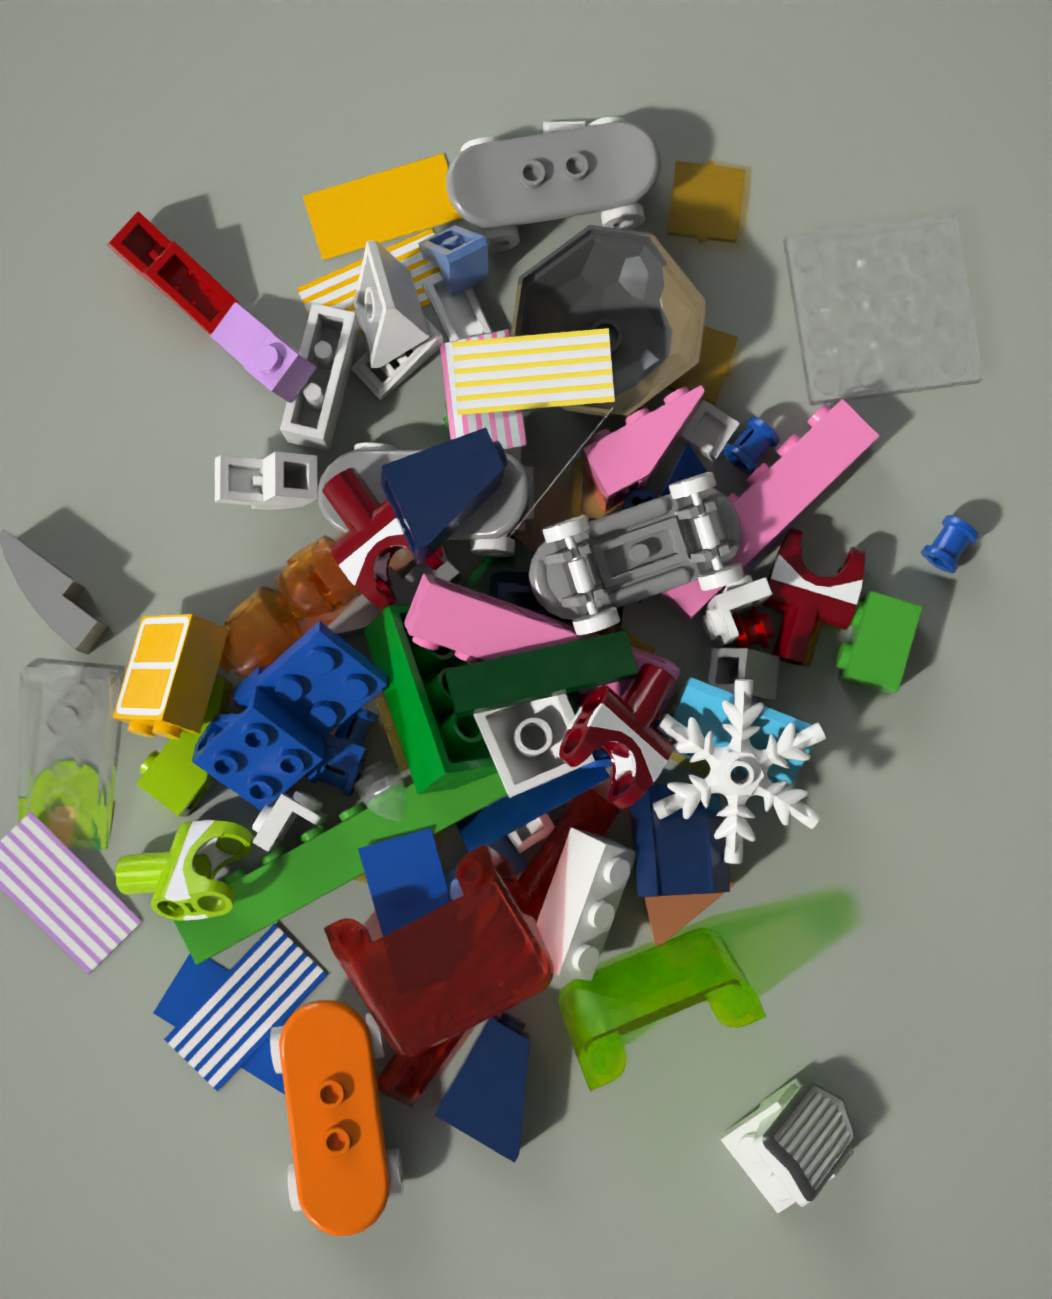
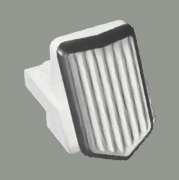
M795 1078L761 1101L759 1109L723 1132L721 1141L775 1211L780 1213L795 1202L799 1206L804 1207L818 1196L825 1184L836 1177L849 1157L853 1155L852 1146L855 1136L842 1098L814 1083L802 1085Z

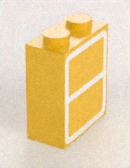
M193 614L142 616L112 718L128 723L127 731L149 738H154L155 734L172 739H179L181 733L200 734L229 629Z

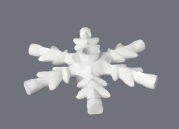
M735 679V703L732 704L725 700L722 702L723 710L732 725L722 724L723 728L732 736L728 746H714L711 730L704 739L701 728L693 717L689 718L686 728L676 719L665 714L656 728L677 741L673 745L672 753H695L689 762L694 763L705 759L711 769L705 779L688 774L693 784L669 782L667 787L675 794L652 803L658 818L661 820L683 808V818L689 819L696 810L700 800L704 807L707 808L711 794H723L727 798L728 805L719 811L716 816L726 817V819L716 830L714 838L721 839L726 837L724 862L731 864L743 862V838L752 842L755 840V834L745 819L755 818V815L745 806L749 797L753 795L762 796L766 812L774 805L783 825L789 824L790 815H792L802 824L813 829L821 818V813L800 801L809 795L808 791L784 789L789 780L772 783L767 776V771L773 763L789 768L785 759L810 760L811 756L804 748L827 739L820 724L817 722L796 734L795 724L790 723L784 729L778 742H776L775 737L771 734L766 749H755L752 747L749 737L759 731L761 727L751 725L762 712L764 704L757 703L751 706L754 680ZM737 766H743L748 770V776L743 780L736 781L732 779L731 771Z

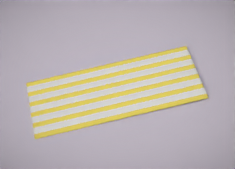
M609 328L452 342L458 415L615 402Z

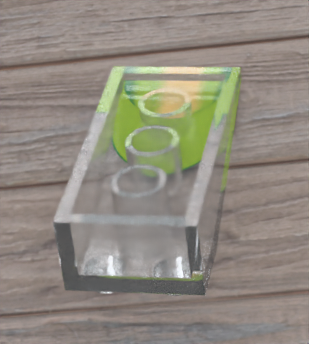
M36 658L19 671L18 823L32 812L66 847L106 851L109 846L122 721L112 717L125 677V666Z

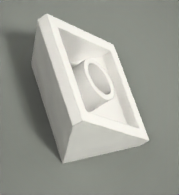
M367 241L353 303L371 368H381L430 338L410 270L377 241Z
M566 694L473 714L509 798L595 761L591 754L580 765L570 767L559 756L561 743L575 716Z

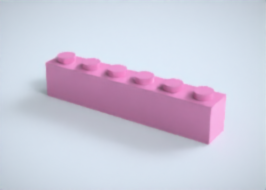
M843 399L832 409L827 404H824L807 421L812 428L802 438L794 433L776 451L781 458L769 468L763 463L747 478L746 482L751 486L740 497L734 492L727 497L733 503L739 515L741 525L740 546L735 557L728 565L741 563L742 568H744L879 437ZM696 580L658 595L687 623L725 586L702 591L699 581Z
M426 573L422 575L404 622L409 635L413 636L412 641L431 650H438L439 645L456 651V657L472 664L482 660H492L601 636L594 632L576 635L574 626L569 623ZM631 646L637 670L643 664L651 663L665 669L677 681L681 671L668 658ZM633 679L607 684V686L622 698ZM598 687L576 692H579V697L585 701ZM663 709V711L661 712L660 716L658 717L659 720L661 719V716H662V714H663V712H664V709Z

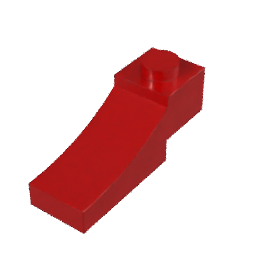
M139 211L130 218L106 245L139 276L141 275L209 335L213 333L235 302L240 303L175 241L171 242Z

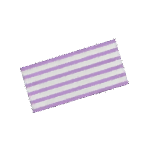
M32 812L25 816L0 841V889L87 974L93 971L142 922Z

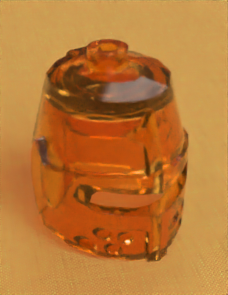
M326 535L296 552L286 561L288 564L275 578L276 587L279 592L276 600L279 606L284 611L289 610L300 621L336 612L362 594L349 581L330 552V546L335 541Z
M262 586L230 611V615L222 625V627L229 629L219 665L227 673L233 671L237 676L246 678L259 666L265 670L303 636L296 617L275 589Z

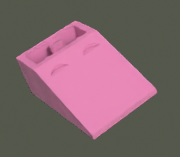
M702 385L691 391L687 387H682L669 394L663 400L665 405L652 412L648 408H643L625 419L626 426L613 433L609 429L601 430L585 442L587 447L582 449L579 469L604 513L623 504L628 494L635 489L644 490L678 440L681 432L696 412L705 392Z

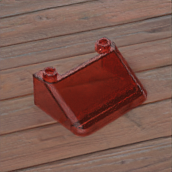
M486 844L468 852L459 862L456 877L463 896L374 942H372L367 928L361 922L354 919H340L324 928L332 952L388 1043L399 1054L406 1056L418 1055L541 993L550 985L553 979V962L512 866L505 856Z

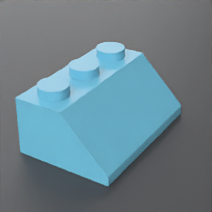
M690 677L679 690L670 716L686 728L689 718H695L701 728L704 739L711 730L714 746L726 747L730 744L732 736L723 728L722 724L732 725L723 710L722 702L725 700L734 704L735 694ZM764 706L760 715L751 725L760 726L761 728L749 737L750 743L755 749H766L769 736L772 734L776 742H778L784 729L790 723L795 724L796 734L808 728L811 724ZM669 737V741L672 743V745L677 743L675 739ZM813 745L804 748V750L809 754ZM686 753V754H678V755H681V756H684V757H687V758H692V756H693L695 753ZM785 759L789 768L773 763L767 771L768 779L772 783L789 780L785 786L788 787L793 784L804 761ZM737 766L731 771V775H735L737 770L748 774V770L743 766Z

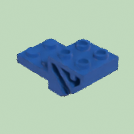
M319 621L265 670L260 666L257 667L237 685L232 696L236 701L235 704L244 711L241 714H215L195 744L192 762L262 811L265 805L269 806L323 760L325 737L387 685L388 674Z

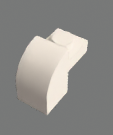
M273 452L264 459L225 455L215 458V502L251 505V509L278 510L302 507L318 499L317 456Z

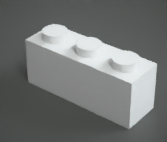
M312 303L299 353L315 365L317 369L291 403H286L280 431L287 442L330 452L360 333V326L355 312Z
M571 827L525 955L559 976L592 981L635 860V851L603 835Z

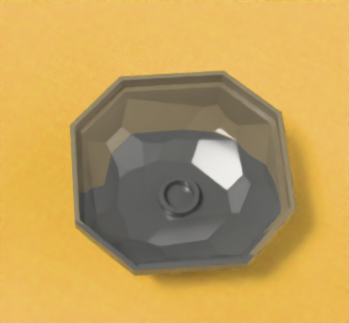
M588 225L519 276L510 337L609 328L615 402L562 406V408L570 412L626 419L698 366L707 301L652 233Z

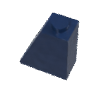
M486 427L382 465L381 485L417 564L425 562L501 486L504 469L508 465L507 457L501 443L498 440L492 441Z
M502 1011L500 1017L490 1012L439 1102L434 1116L515 1163L520 1152L530 1036L523 1031L526 1024L520 1019L505 1011Z

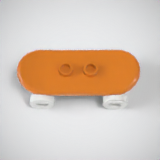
M317 1000L300 1007L291 1014L284 1026L272 1027L270 1032L273 1067L276 1074L282 1073L294 1162L288 1166L289 1199L293 1212L303 1211L308 1221L320 1231L332 1236H351L365 1231L378 1220L385 1210L389 1197L403 1196L405 1193L399 1148L386 1149L375 1059L386 1058L384 1023L381 1012L367 1013L365 1022L360 1013L347 1004L335 1000Z

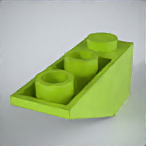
M220 675L214 681L200 734L181 733L179 739L170 738L160 753L157 750L153 751L139 769V772L143 775L136 784L177 816L188 817L215 782V778L194 764L192 758L195 744L215 714H227L233 683Z

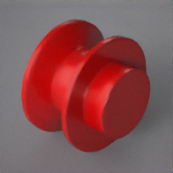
M751 607L750 617L743 620L736 613L732 614L739 636L733 641L736 648L750 649V645L757 642L764 649L768 648V639L774 637L770 619L765 612L759 614L755 607Z

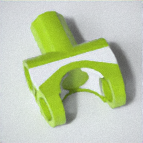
M203 820L182 823L178 827L170 852L121 856L115 868L116 885L124 895L154 893L150 906L158 915L167 919L180 921L198 920L227 914L233 908L236 892L230 885L215 880L214 877L226 864L240 860L241 857L251 853L254 836L247 828L229 821Z

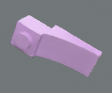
M237 302L232 305L210 335L213 340L238 360L247 372L270 391L289 403L294 400L317 369L315 365L298 353L294 347Z

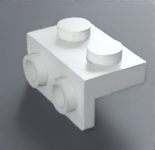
M747 575L737 582L726 585V588L720 590V594L710 600L704 607L706 615L701 616L702 625L709 641L716 639L718 647L722 648L729 645L739 636L732 614H740L751 610V607H759L772 595L766 577L753 582L751 575Z
M296 790L294 795L291 793L281 794L275 805H265L255 820L252 829L258 833L252 843L267 852L277 849L298 815L315 825L323 824L328 817L327 814L320 811L324 803L302 790L300 792Z

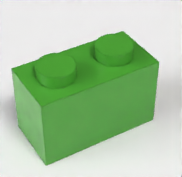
M873 591L862 596L861 600L857 602L850 626H853L849 642H842L836 657L835 667L841 668L838 680L886 695L898 692L923 606Z

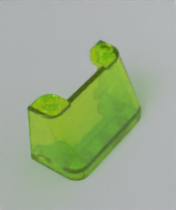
M705 927L693 929L667 940L662 945L652 946L597 969L594 972L592 981L573 979L563 986L558 997L560 1014L590 1091L613 1082L625 1070L627 1058L619 1036L708 1001L716 1019L728 1027H744L766 1017L757 993L723 937L713 929Z

